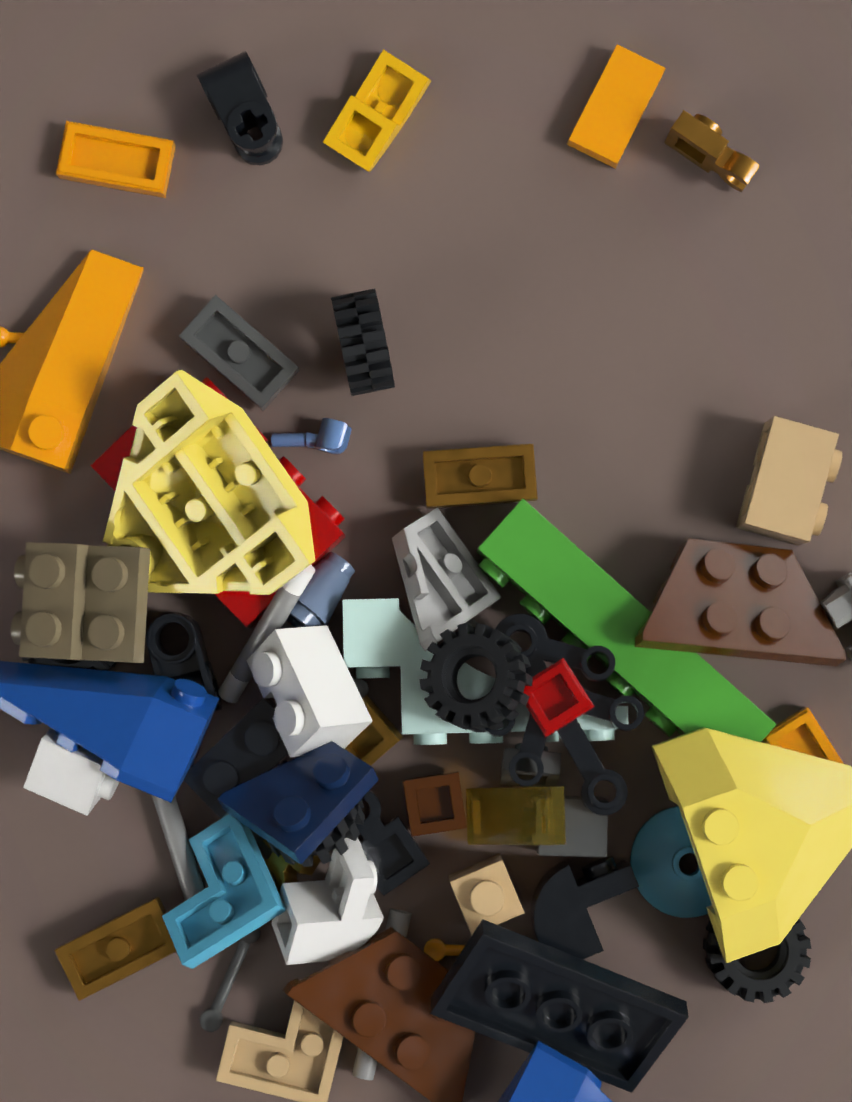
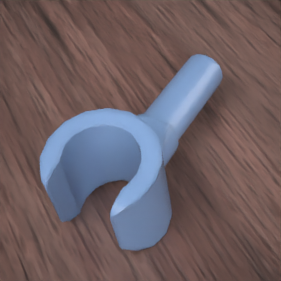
M322 418L318 435L308 432L272 433L271 444L272 447L316 448L331 454H340L348 446L352 429L345 422Z

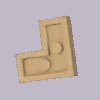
M295 1000L286 1034L232 1021L229 1026L216 1081L298 1102H328L343 1036Z

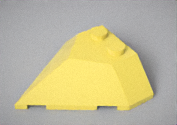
M183 370L174 372L137 404L132 423L137 429L130 456L123 459L103 542L107 543V546L143 547L150 549L148 592L218 594L223 591H247L250 594L270 595L315 562L308 501L243 408Z
M706 727L652 745L651 747L669 800L679 806L712 904L706 907L724 961L729 963L779 945L852 848V766Z

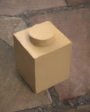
M500 854L449 875L450 884L471 935H473L482 919L498 925L525 913Z

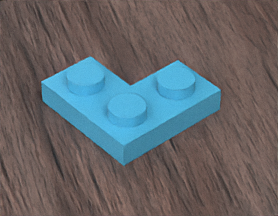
M230 814L188 839L209 887L162 915L181 964L191 969L286 911V907L250 828Z

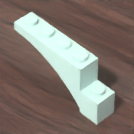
M399 598L342 600L345 664L347 668H356V679L390 678V667H400L402 734H413L414 745L447 744V733H469V743L471 744L503 743V736L495 737L487 732H474L452 725L435 715L437 710L427 705L424 698L428 697L429 693L421 690L419 680L427 679V672L421 670L420 667L422 659L431 662L434 654L428 650L425 651L420 645L415 625L400 611ZM467 663L461 666L457 675L459 691L466 699L470 700L479 699L487 695L495 683V678L474 669ZM518 703L515 710L519 715L515 718V725L511 732H525L530 715L526 706ZM618 705L615 711L616 718L623 724H629L628 706ZM585 714L577 718L589 741L615 740L616 728L611 722ZM506 718L502 721L504 727L500 729H503L508 725L509 719ZM556 731L547 737L546 742H558L559 734Z

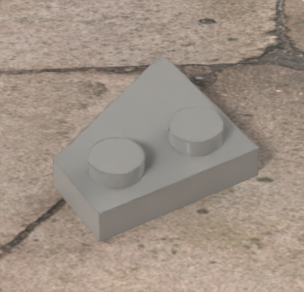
M438 507L403 528L392 537L419 642L425 651L432 642L438 643L443 639L440 636L442 632L447 629L455 631L458 629L457 625L468 622L501 598L498 591L485 573L478 567V563Z

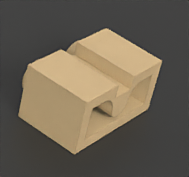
M773 416L766 421L753 463L755 466L751 481L746 488L736 528L795 545L810 542L812 535L819 536L828 511V504L821 502L826 481L834 482L842 461V451L835 449L839 434Z

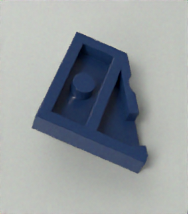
M331 741L224 792L218 798V801L225 812L296 862L302 864L379 779L372 766Z

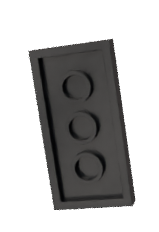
M482 919L432 995L430 1014L530 1053L537 1041H540L588 1068L600 1081L631 1093L689 1018L687 1001Z

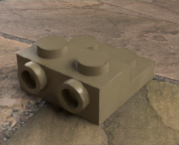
M26 542L25 555L18 557L14 568L16 584L19 588L23 589L22 611L17 612L11 622L12 640L16 645L20 646L19 657L144 663L150 549L143 547Z

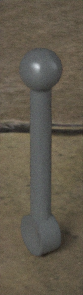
M260 928L241 938L211 1008L206 1009L200 1016V1025L205 1031L214 1032L222 1025L223 1014L221 1011L251 943H255L260 938Z

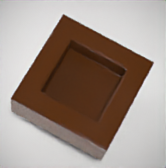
M458 771L403 780L411 837L467 828Z

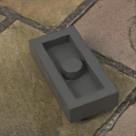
M217 295L208 302L179 335L182 341L262 411L269 406L300 371L296 364Z

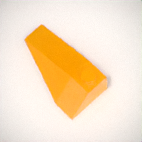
M91 249L0 363V450L71 474L142 277L143 267Z

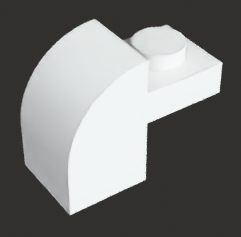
M349 838L344 839L349 849L342 855H340L336 848L333 849L332 861H330L325 880L282 883L279 894L286 907V911L275 917L271 924L286 965L325 962L348 951H355L364 945L379 929L384 917L374 895L377 888V872L374 863L371 860H367L358 838L356 841Z

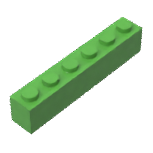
M523 498L478 547L476 552L483 558L478 567L501 588L510 582L523 593L525 597L521 600L520 605L540 621L541 624L545 625L551 618L567 633L561 640L563 643L584 649H589L593 646L608 648L615 657V669L605 681L622 696H632L635 693L650 707L645 716L668 737L675 731L683 735L706 727L762 742L777 725L697 653L635 647V637L638 631L645 625L651 612ZM601 654L591 655L608 669V661L605 656Z

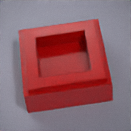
M564 658L533 676L532 686H525L523 692L530 696L526 708L545 738L595 707Z

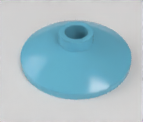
M675 806L658 812L640 828L632 845L630 865L639 887L637 888L653 907L675 917H699L708 914L706 907L712 904L699 865L690 874L682 873L679 868L680 858L687 853L694 854L679 806Z

